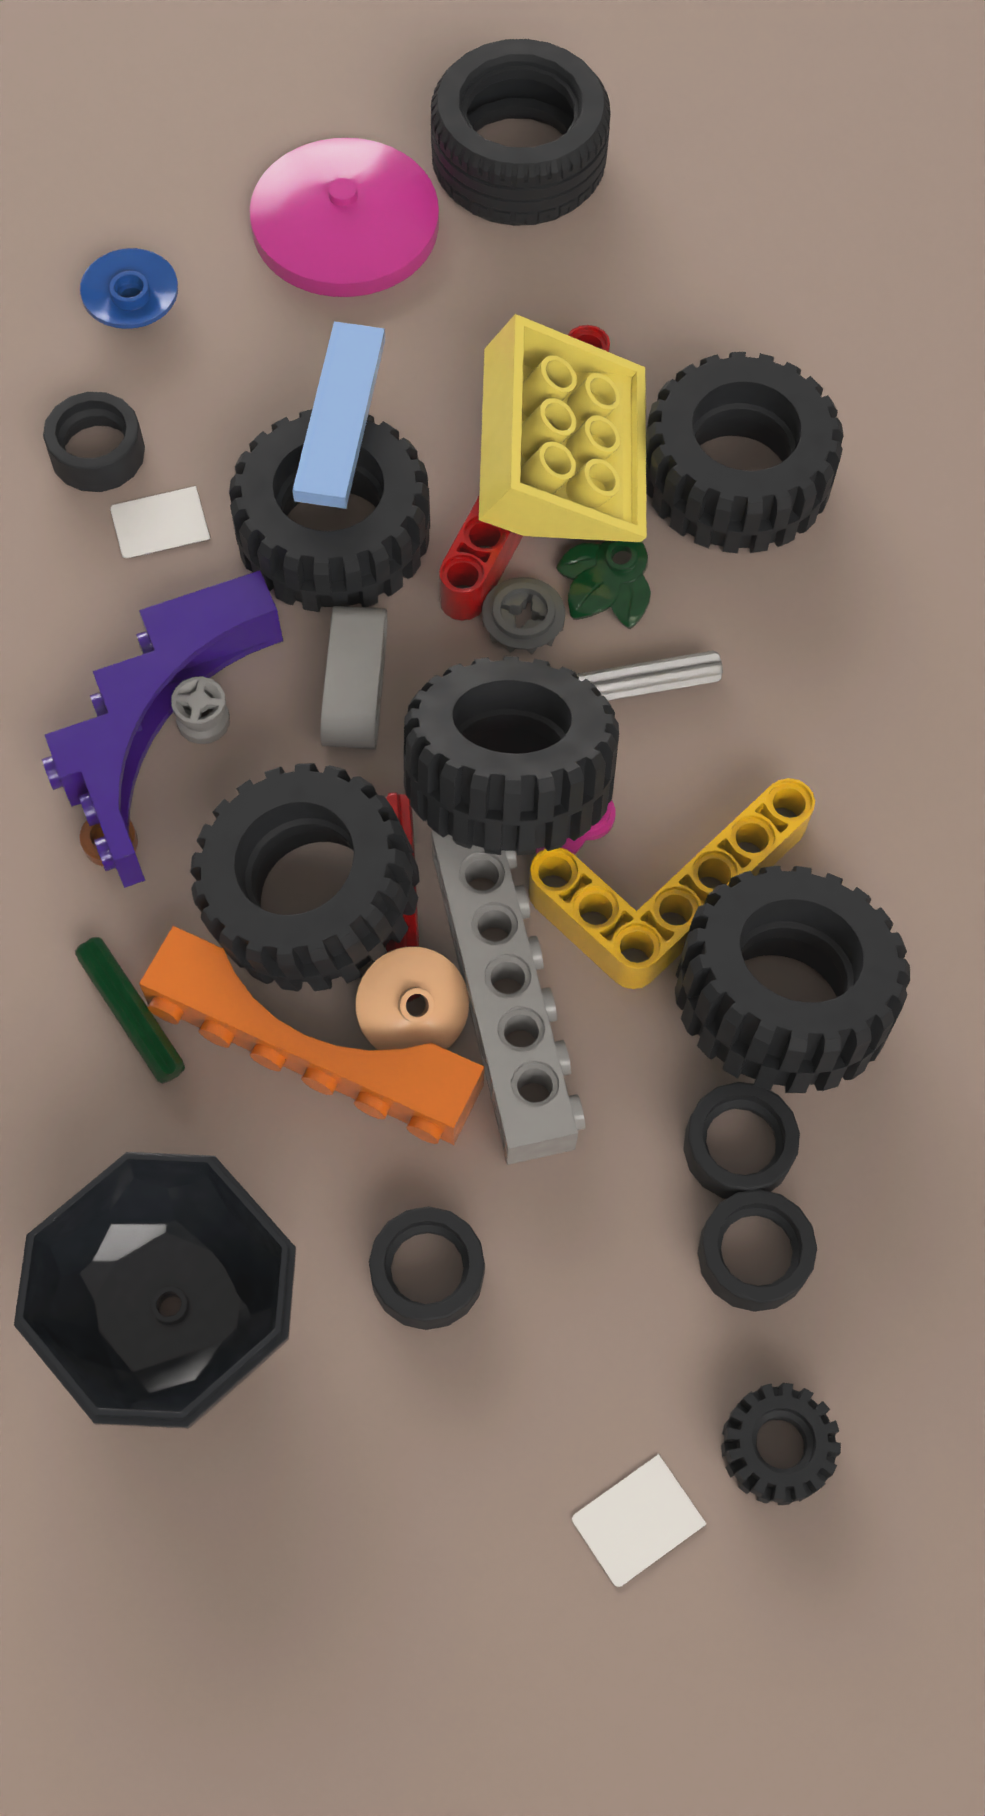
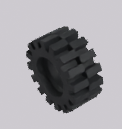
M771 1383L761 1386L753 1393L752 1391L748 1393L732 1410L722 1431L724 1442L721 1445L722 1457L726 1456L728 1465L725 1468L730 1478L735 1476L741 1483L738 1487L745 1494L751 1492L758 1496L757 1501L766 1504L773 1501L778 1502V1505H789L798 1500L800 1502L817 1492L826 1484V1480L833 1475L837 1467L834 1464L835 1459L841 1453V1443L836 1442L835 1438L839 1428L836 1420L830 1422L826 1413L830 1409L824 1401L818 1405L811 1399L814 1394L806 1388H803L801 1391L794 1390L793 1384L782 1383L779 1387H772ZM783 1420L792 1424L799 1431L803 1439L804 1450L797 1465L791 1468L780 1469L769 1465L763 1460L757 1449L756 1441L759 1429L766 1422Z

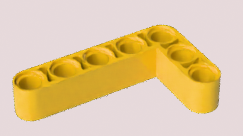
M786 778L773 783L637 911L579 858L565 848H557L551 851H547L545 848L537 853L532 860L528 889L530 901L546 919L616 983L630 989L643 988L651 983L682 953L692 919L698 907L705 904L707 895L714 890L703 885L699 879L713 877L721 881L722 884L728 885L730 878L747 871H751L756 876L760 868L774 866L805 834L815 806L813 792L805 783L796 779ZM787 808L793 811L797 817H784L775 809ZM738 843H753L761 851L757 853L746 852L739 847ZM555 875L563 878L567 884L555 888L544 884L542 879L546 876ZM586 912H599L608 921L598 925L589 924L583 920L581 915ZM668 912L678 913L687 922L683 925H671L665 922L661 915ZM630 948L640 949L645 952L649 959L639 963L631 962L621 952Z

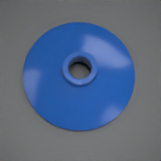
M126 248L115 250L99 257L86 269L80 283V295L87 312L100 323L114 328L133 329L152 324L170 311L177 299L178 281L173 267L162 256L144 249Z

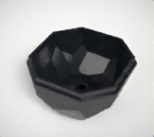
M126 1152L26 1235L14 1326L95 1425L189 1429L289 1340L296 1247L216 1156ZM169 1297L179 1298L181 1300V1307L176 1314L172 1316L161 1314L160 1307L165 1299Z

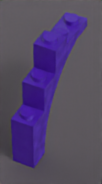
M260 570L139 610L145 631L136 634L142 655L93 671L100 692L90 695L97 717L44 734L52 756L43 758L42 762L52 789L55 790L63 787L71 807L81 804L89 826L100 823L104 836L94 840L105 871L117 869L124 888L146 881L129 836L130 808L134 786L142 762L154 738L173 713L171 697L175 688L182 681L192 677L203 676L210 678L226 666L251 653L283 642L278 611Z

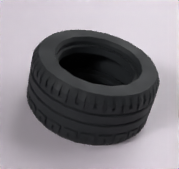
M505 39L484 44L467 52L445 71L434 89V95L431 100L432 165L438 182L447 194L473 215L495 223L512 226L536 225L556 220L572 212L594 193L604 174L611 115L610 101L604 85L582 59L567 49L548 42L531 39ZM504 119H532L553 126L563 136L556 141L536 147H507L486 140L477 131L487 124Z

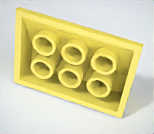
M515 314L484 349L479 520L522 536L623 542H642L647 538L645 367Z

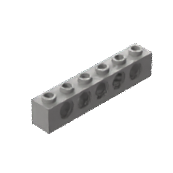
M432 830V856L460 972L467 987L471 1018L507 1165L575 1150L578 1130L585 1129V1118L578 1094L568 1095L564 1075L571 1074L567 1047L564 1040L554 1041L550 1022L557 1021L553 993L550 987L543 989L540 987L536 971L544 968L540 943L536 935L527 936L523 919L530 918L527 893L524 885L514 886L510 869L517 868L516 852L501 850V855L485 853L483 847L474 845L471 849L457 845L453 841L452 836L447 835L443 838ZM477 878H486L495 885L488 890H476L469 883ZM488 928H500L508 936L501 941L493 942L483 938L481 933ZM510 978L517 981L522 988L515 993L504 994L497 991L493 984L500 979ZM523 1030L533 1035L536 1041L528 1047L519 1048L511 1045L506 1040V1036L513 1031ZM536 1083L544 1086L550 1095L544 1101L534 1103L525 1100L518 1091L524 1085Z

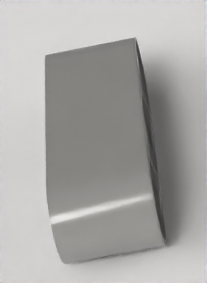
M333 606L321 711L320 731L322 746L376 749L387 642V609Z

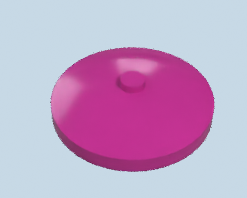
M332 138L298 147L279 158L267 169L258 181L251 198L250 222L257 251L266 265L277 276L291 285L311 293L331 297H356L373 294L393 287L411 276L422 266L432 252L437 240L439 206L437 194L430 178L409 156L391 146L371 140Z

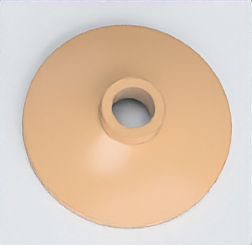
M410 946L387 952L366 969L357 987L355 996L356 1018L363 1035L377 1050L405 1049L427 1043H433L448 1049L460 1036L468 1018L469 997L464 978L449 959L431 949ZM414 994L423 996L426 1003L424 1011L417 1016L410 1015L406 1009L408 998Z

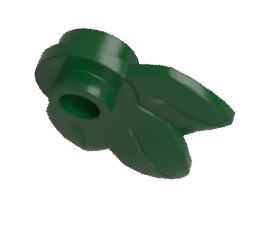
M604 541L602 544L582 543L572 547L563 555L556 569L563 576L573 580L568 593V605L573 620L594 616L606 611L610 607L617 619L628 629L634 627L641 620L651 597L649 584L643 575L648 566V554L642 542ZM626 551L631 555V559L627 563L620 565L613 562V556L617 552Z

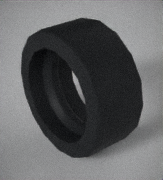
M107 392L80 393L70 396L56 405L45 420L43 438L55 474L66 485L81 491H107L118 488L133 478L143 464L145 445L135 411L122 398ZM93 426H109L121 431L124 435L117 448L107 455L96 458H79L67 453L65 449L72 436L83 429Z
M734 1082L713 1089L700 1099L685 1129L683 1151L690 1172L703 1188L724 1199L737 1192L756 1189L771 1192L782 1184L798 1155L800 1131L793 1111L778 1094L753 1086L754 1084ZM732 1109L750 1111L763 1118L771 1127L776 1140L775 1154L770 1163L759 1172L747 1175L731 1173L719 1166L710 1156L706 1143L707 1130L713 1119L724 1111Z
M756 1189L737 1192L717 1205L701 1231L697 1254L701 1274L715 1295L732 1307L757 1312L776 1309L796 1296L814 1270L817 1244L813 1226L799 1206L781 1194ZM750 1216L768 1218L780 1226L790 1240L792 1249L790 1267L783 1277L772 1284L757 1286L744 1283L732 1275L724 1263L721 1251L723 1235L731 1224L741 1218Z
M430 1206L406 1210L388 1221L375 1238L369 1259L373 1291L384 1311L405 1326L423 1330L447 1327L465 1316L480 1296L485 1275L482 1245L471 1226L451 1211ZM426 1233L443 1236L453 1243L460 1253L463 1263L461 1282L455 1291L442 1301L429 1304L411 1301L400 1293L393 1282L391 1272L394 1254L401 1244L414 1235Z

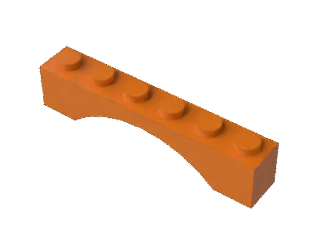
M172 926L139 983L149 1004V1011L160 1019L171 1024H178L182 1019L199 1027L198 1032L208 1041L224 1048H229L231 1043H234L251 1051L250 1057L260 1065L278 1072L281 1071L282 1067H286L303 1075L301 1080L310 1088L325 1095H333L334 1091H338L355 1099L354 1105L367 1115L382 1120L387 1115H390L407 1123L406 1128L411 1134L432 1144H437L440 1139L452 1145L455 1144L484 1086V1066L433 1043L405 1049L363 1050L336 1046L304 1035L277 1019L253 998L234 972L224 948L175 926Z

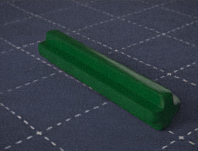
M92 937L85 943L80 944L75 950L78 961L157 1081L164 1084L178 1077L185 1070L182 1058L102 938Z

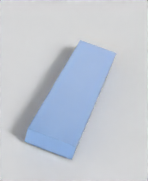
M334 321L292 490L295 502L347 508L384 349L385 328Z

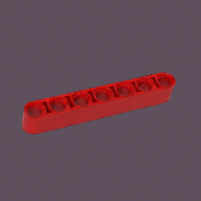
M578 326L568 334V336L607 352L610 350L609 336L597 326ZM479 496L439 570L441 608L447 616L460 621L471 620L480 615L486 596L498 584L523 537L520 534L480 521ZM479 546H489L490 548H480ZM460 585L470 586L464 589L456 588V586Z

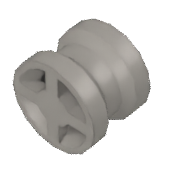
M202 676L184 680L175 688L171 697V703L181 735L188 741L197 744H209L219 740L227 732L230 725V714L226 706V697L222 687L213 679ZM209 709V713L201 718V713Z

